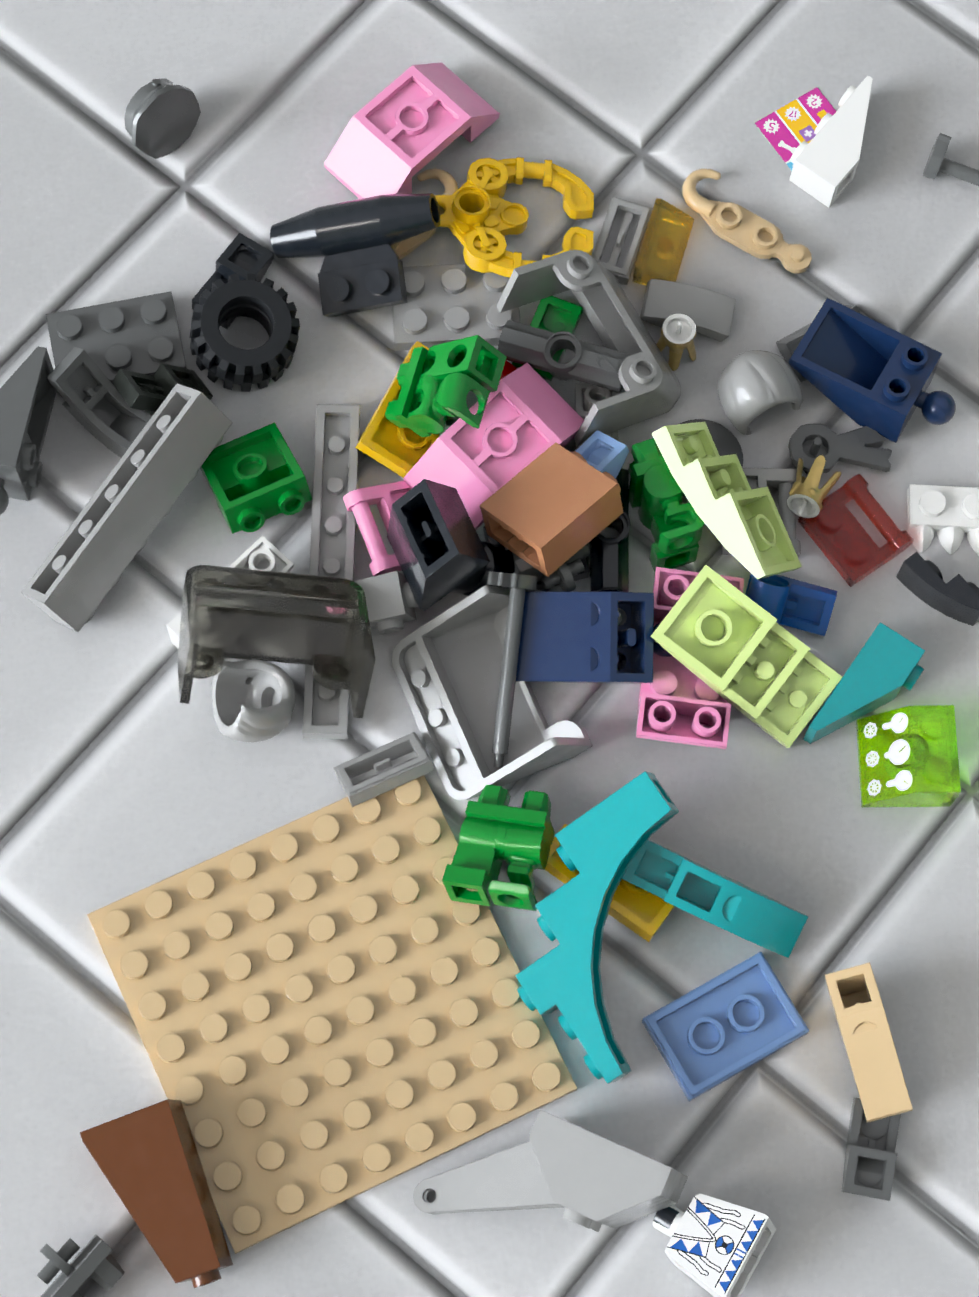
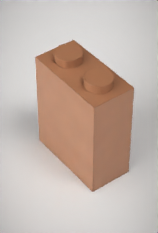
M556 442L480 505L487 534L547 577L624 513L620 497L621 488L617 480L610 473H601L589 465L578 452H570Z

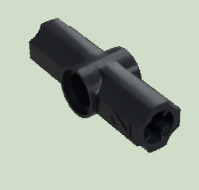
M621 468L616 477L621 488L620 497L624 513L607 526L616 529L620 535L616 538H606L599 533L589 542L590 592H629V531L631 524L629 519V470Z

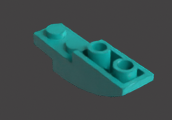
M651 840L645 843L630 862L622 878L664 899L663 901L787 958H789L808 919L807 915L727 876L718 874Z

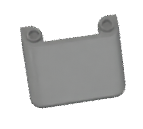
M483 586L400 640L392 652L393 670L446 792L458 800L475 798L481 795L486 784L505 786L574 758L593 746L586 730L578 722L562 720L549 727L530 683L516 682L508 754H504L503 767H494L495 753H492L510 588Z

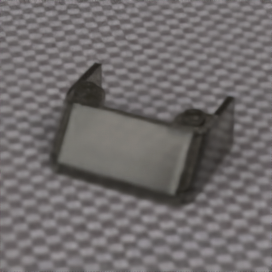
M198 565L190 568L186 572L183 588L177 660L180 703L189 704L193 678L205 679L217 675L223 668L224 658L257 659L270 662L311 665L313 677L323 687L330 690H350L353 717L363 718L376 660L364 589L354 581L336 577Z

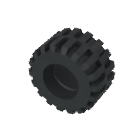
M238 273L229 275L228 283L224 284L221 278L212 283L211 292L207 289L202 292L199 304H195L189 338H191L192 355H197L196 365L200 371L207 368V378L213 383L218 378L224 380L223 388L232 390L233 384L241 385V392H250L252 384L257 383L260 390L268 387L271 378L276 382L282 377L284 368H289L299 338L300 321L299 318H295L297 308L294 302H286L288 293L282 287L277 292L273 289L274 281L265 278L263 283L257 282V274L247 273L246 280H240ZM229 317H249L263 325L269 335V340L255 349H240L232 346L223 338L219 327Z

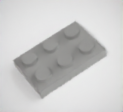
M467 264L403 267L408 303L392 306L395 351L410 350L416 341L430 348L434 345L479 335L492 346H498L503 326H505L507 320L520 323L519 307L502 313L496 307L509 277L493 272H477L472 270Z

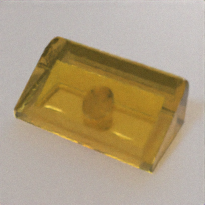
M656 198L636 261L632 282L647 285L650 279L676 282L695 219L665 200Z

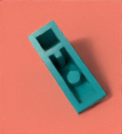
M880 622L810 724L803 740L812 744L894 700L902 687L911 691L924 671V668L919 666L918 663L925 650Z

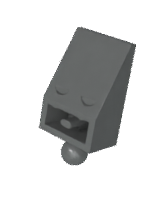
M38 346L0 388V515L7 509L9 498L29 501L32 487H38L41 481L42 462L39 459L57 390L46 378L53 371V367L45 347Z

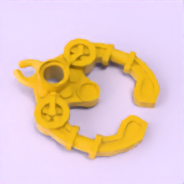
M523 157L501 160L492 158L478 159L470 165L466 183L452 195L434 196L438 205L444 208L445 211L444 214L440 215L439 227L449 228L451 233L464 245L463 257L465 263L474 271L481 273L493 272L510 278L515 268L536 261L522 260V252L512 253L506 250L507 244L504 236L523 233L526 230L529 217L526 207L519 203H511L502 199L507 190V184L522 185L523 178L543 180V187H551L563 194V209L569 218L575 220L592 218L594 193L579 177L567 169L553 164L552 160H544V163L524 161ZM571 227L564 235L562 251L553 255L542 254V259L570 250L584 251L592 256L594 231L580 227Z

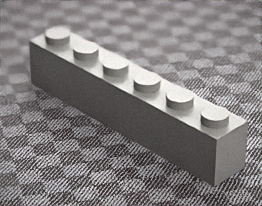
M177 383L21 593L54 621L79 632L84 624L94 616L96 608L109 590L119 582L123 571L134 556L144 548L148 537L159 522L169 514L173 503L187 484L192 482L197 476L198 469L212 450L222 442L224 434L233 422L201 391Z

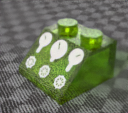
M954 705L906 706L857 719L856 732L861 807H950L961 793Z

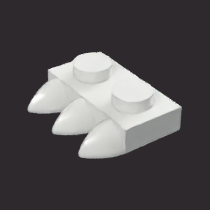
M909 485L907 489V531L912 545L919 553H924L928 549L934 538V533L937 532L941 546L949 555H952L960 547L964 533H966L971 548L979 556V487Z

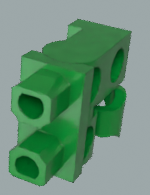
M479 335L434 345L429 350L423 346L414 348L410 362L400 364L397 380L402 388L398 399L388 403L385 412L386 419L399 428L411 429L421 437L442 433L448 416H458L470 426L479 429L490 392L497 391L507 357ZM469 391H472L478 399L479 406L475 415L467 407L466 398Z
M652 438L632 445L631 454L634 461L629 464L628 468L631 476L629 502L632 508L639 507V520L646 528L650 529L655 543L651 546L649 557L654 572L656 567L673 569L695 562L699 549L698 542L701 539L704 526L703 520L690 503L682 504L684 493L672 476L655 439Z
M486 784L478 802L468 801L465 811L466 818L460 830L459 843L452 864H447L442 879L452 901L491 906L493 901L494 905L537 911L535 904L538 902L534 895L533 871L536 869L545 870L550 852V844L552 845L555 835L550 820L551 802L548 794L530 790L525 792L521 808L510 807L508 805L511 796L507 789L502 786ZM503 861L509 864L506 873L510 882L498 881ZM466 888L476 889L478 891H469Z

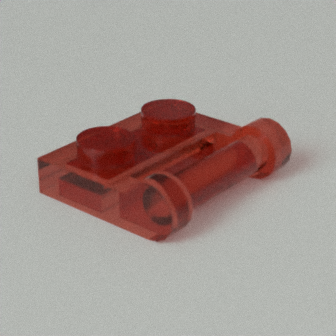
M861 474L853 476L841 488L824 498L822 501L823 507L816 517H799L798 519L801 526L850 587L902 553L914 542V539L907 530L901 531L867 489L869 483ZM853 499L886 539L887 543L879 548L845 506L846 503Z

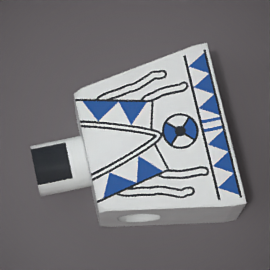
M699 1193L693 1197L686 1212L672 1205L657 1211L653 1220V1228L671 1237L665 1249V1254L671 1262L714 1297L741 1296L776 1231L770 1217L763 1213Z

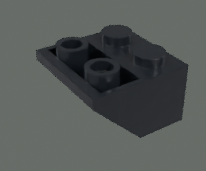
M423 479L392 504L387 538L420 610L426 611L490 562L456 488Z

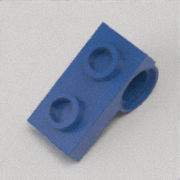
M751 573L745 595L774 616L779 625L825 636L837 597V591L781 575L757 579Z

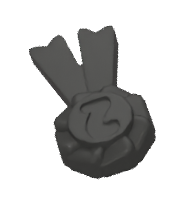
M823 424L801 425L789 440L788 448L791 462L797 466L798 460L801 458L803 460V471L806 474L809 473L815 459L820 455H823L826 460L822 473H828L838 461L883 472H889L891 468L888 459L892 454V450L880 448L885 441L884 437L867 426L837 435Z

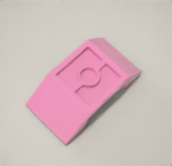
M442 62L412 65L351 118L325 161L324 166L359 199L381 194H412V177L460 135L471 143L499 118L500 113Z
M526 363L499 381L497 391L490 392L479 429L470 426L459 418L438 437L403 480L411 488L423 479L456 488L473 526L477 530L484 523L480 505L555 442L565 447L575 437L584 419ZM478 401L469 409L473 415L478 411Z
M656 567L652 593H654V626L663 621L699 572ZM720 575L743 593L744 578ZM653 652V683L640 684L636 738L726 749L731 704L675 657H661Z

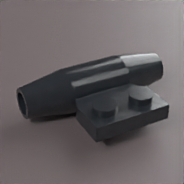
M432 193L381 194L317 207L271 226L270 239L274 253L278 258L325 257L320 273H318L322 313L329 318L408 303L403 261H401L391 245L439 227L440 211L436 197Z

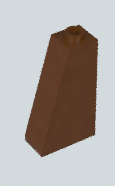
M167 1099L80 1132L82 1142L174 1282L192 1281L193 1287L198 1288L222 1279L219 1270L232 1266L233 1262L181 1100Z

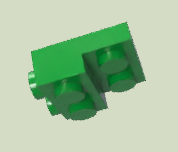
M275 422L216 447L200 467L232 534L241 530L244 532L257 531L263 526L266 519L280 513L294 515L303 509L306 502L312 500L306 477Z

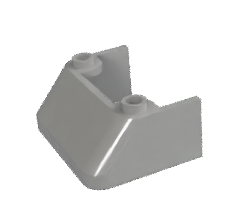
M580 250L566 251L513 270L496 306L500 313L571 290L580 306L583 307V311L605 348L630 354L623 361L618 372L619 380L626 392L593 404L574 437L577 445L583 444L596 430L607 435L667 413L674 407L681 395L680 383L618 280L609 270L591 255Z

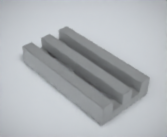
M612 197L592 257L617 279H620L619 283L628 285L651 217L652 208ZM618 209L624 210L626 212L608 264L600 262ZM634 214L641 215L624 267H617Z
M415 732L333 768L352 807L434 771L432 760Z

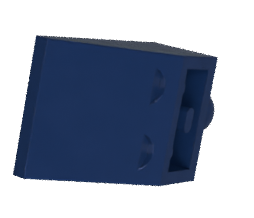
M829 298L825 300L789 360V364L858 425L862 427L867 426L895 443L898 441L916 407L920 408L923 417L934 425H942L949 422L956 411L955 401L947 392H926L933 379L942 353Z
M526 592L516 682L653 683V652L661 657L672 656L650 637L660 624L658 623L654 626V593ZM619 612H620V614H621V622H620V624L618 625V617H619ZM619 657H620V659H621V665H620V667L617 669V662H619Z

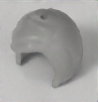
M750 350L739 354L724 369L718 381V397L725 414L733 426L740 433L746 435L752 434L748 427L749 424L767 409L778 404L791 402L792 409L798 410L803 402L802 390L792 367L781 356L769 351Z
M257 659L237 662L223 661L216 668V673L213 675V682L211 683L212 707L217 728L223 735L242 742H259L276 736L287 727L295 706V688L291 678L282 668Z

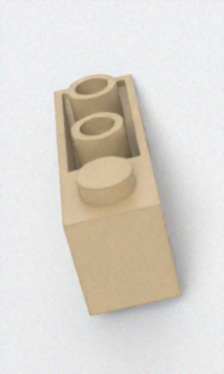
M870 962L825 974L829 996L867 1123L912 1111V1104Z

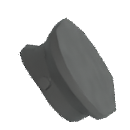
M166 78L153 79L152 82L141 87L134 94L126 107L125 129L132 136V145L154 159L170 154L179 148L192 134L201 113L199 103L191 89L181 85H173V82Z

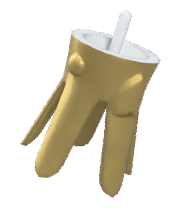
M685 314L670 315L663 323L661 337L656 345L661 352L666 346L669 347L668 365L672 371H675L679 367L685 348H687L690 359L692 361L696 360L693 340L696 337V325Z
M823 455L815 459L806 478L802 476L803 460L801 458L798 460L796 481L789 492L790 496L787 499V505L799 517H816L823 507V499L842 474L840 471L835 472L819 489L820 478L826 462Z

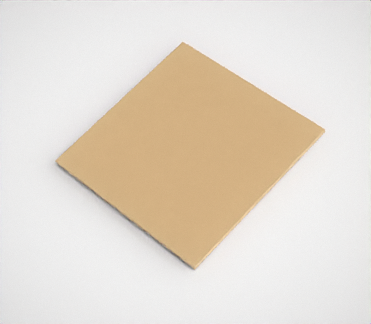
M424 775L354 807L350 804L348 797H345L87 914L167 1099L181 1100L215 1209L235 1254L577 1090L542 1015H540L537 1009L531 1011L518 993L517 988L521 984L515 975L520 970L489 907L452 901L447 893L442 879L447 864H452L458 843ZM466 888L469 891H478L476 889Z

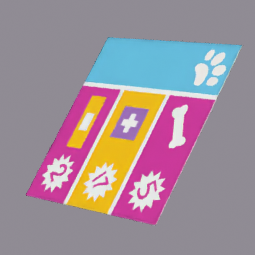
M816 87L755 122V125L792 171L794 164L790 162V159L796 148L803 141L810 143L816 136L814 132L822 118L827 113L834 115L836 110Z

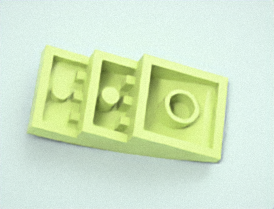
M706 422L667 425L652 433L672 476L695 512L721 544L757 579L794 571L802 567L768 487L751 489L737 455H719Z
M705 565L650 637L784 747L790 748L842 679V676L812 654L807 645L780 626L774 616Z

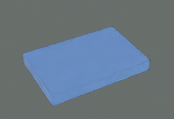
M762 952L748 958L642 1019V1023L689 1102L809 1032L808 1027Z

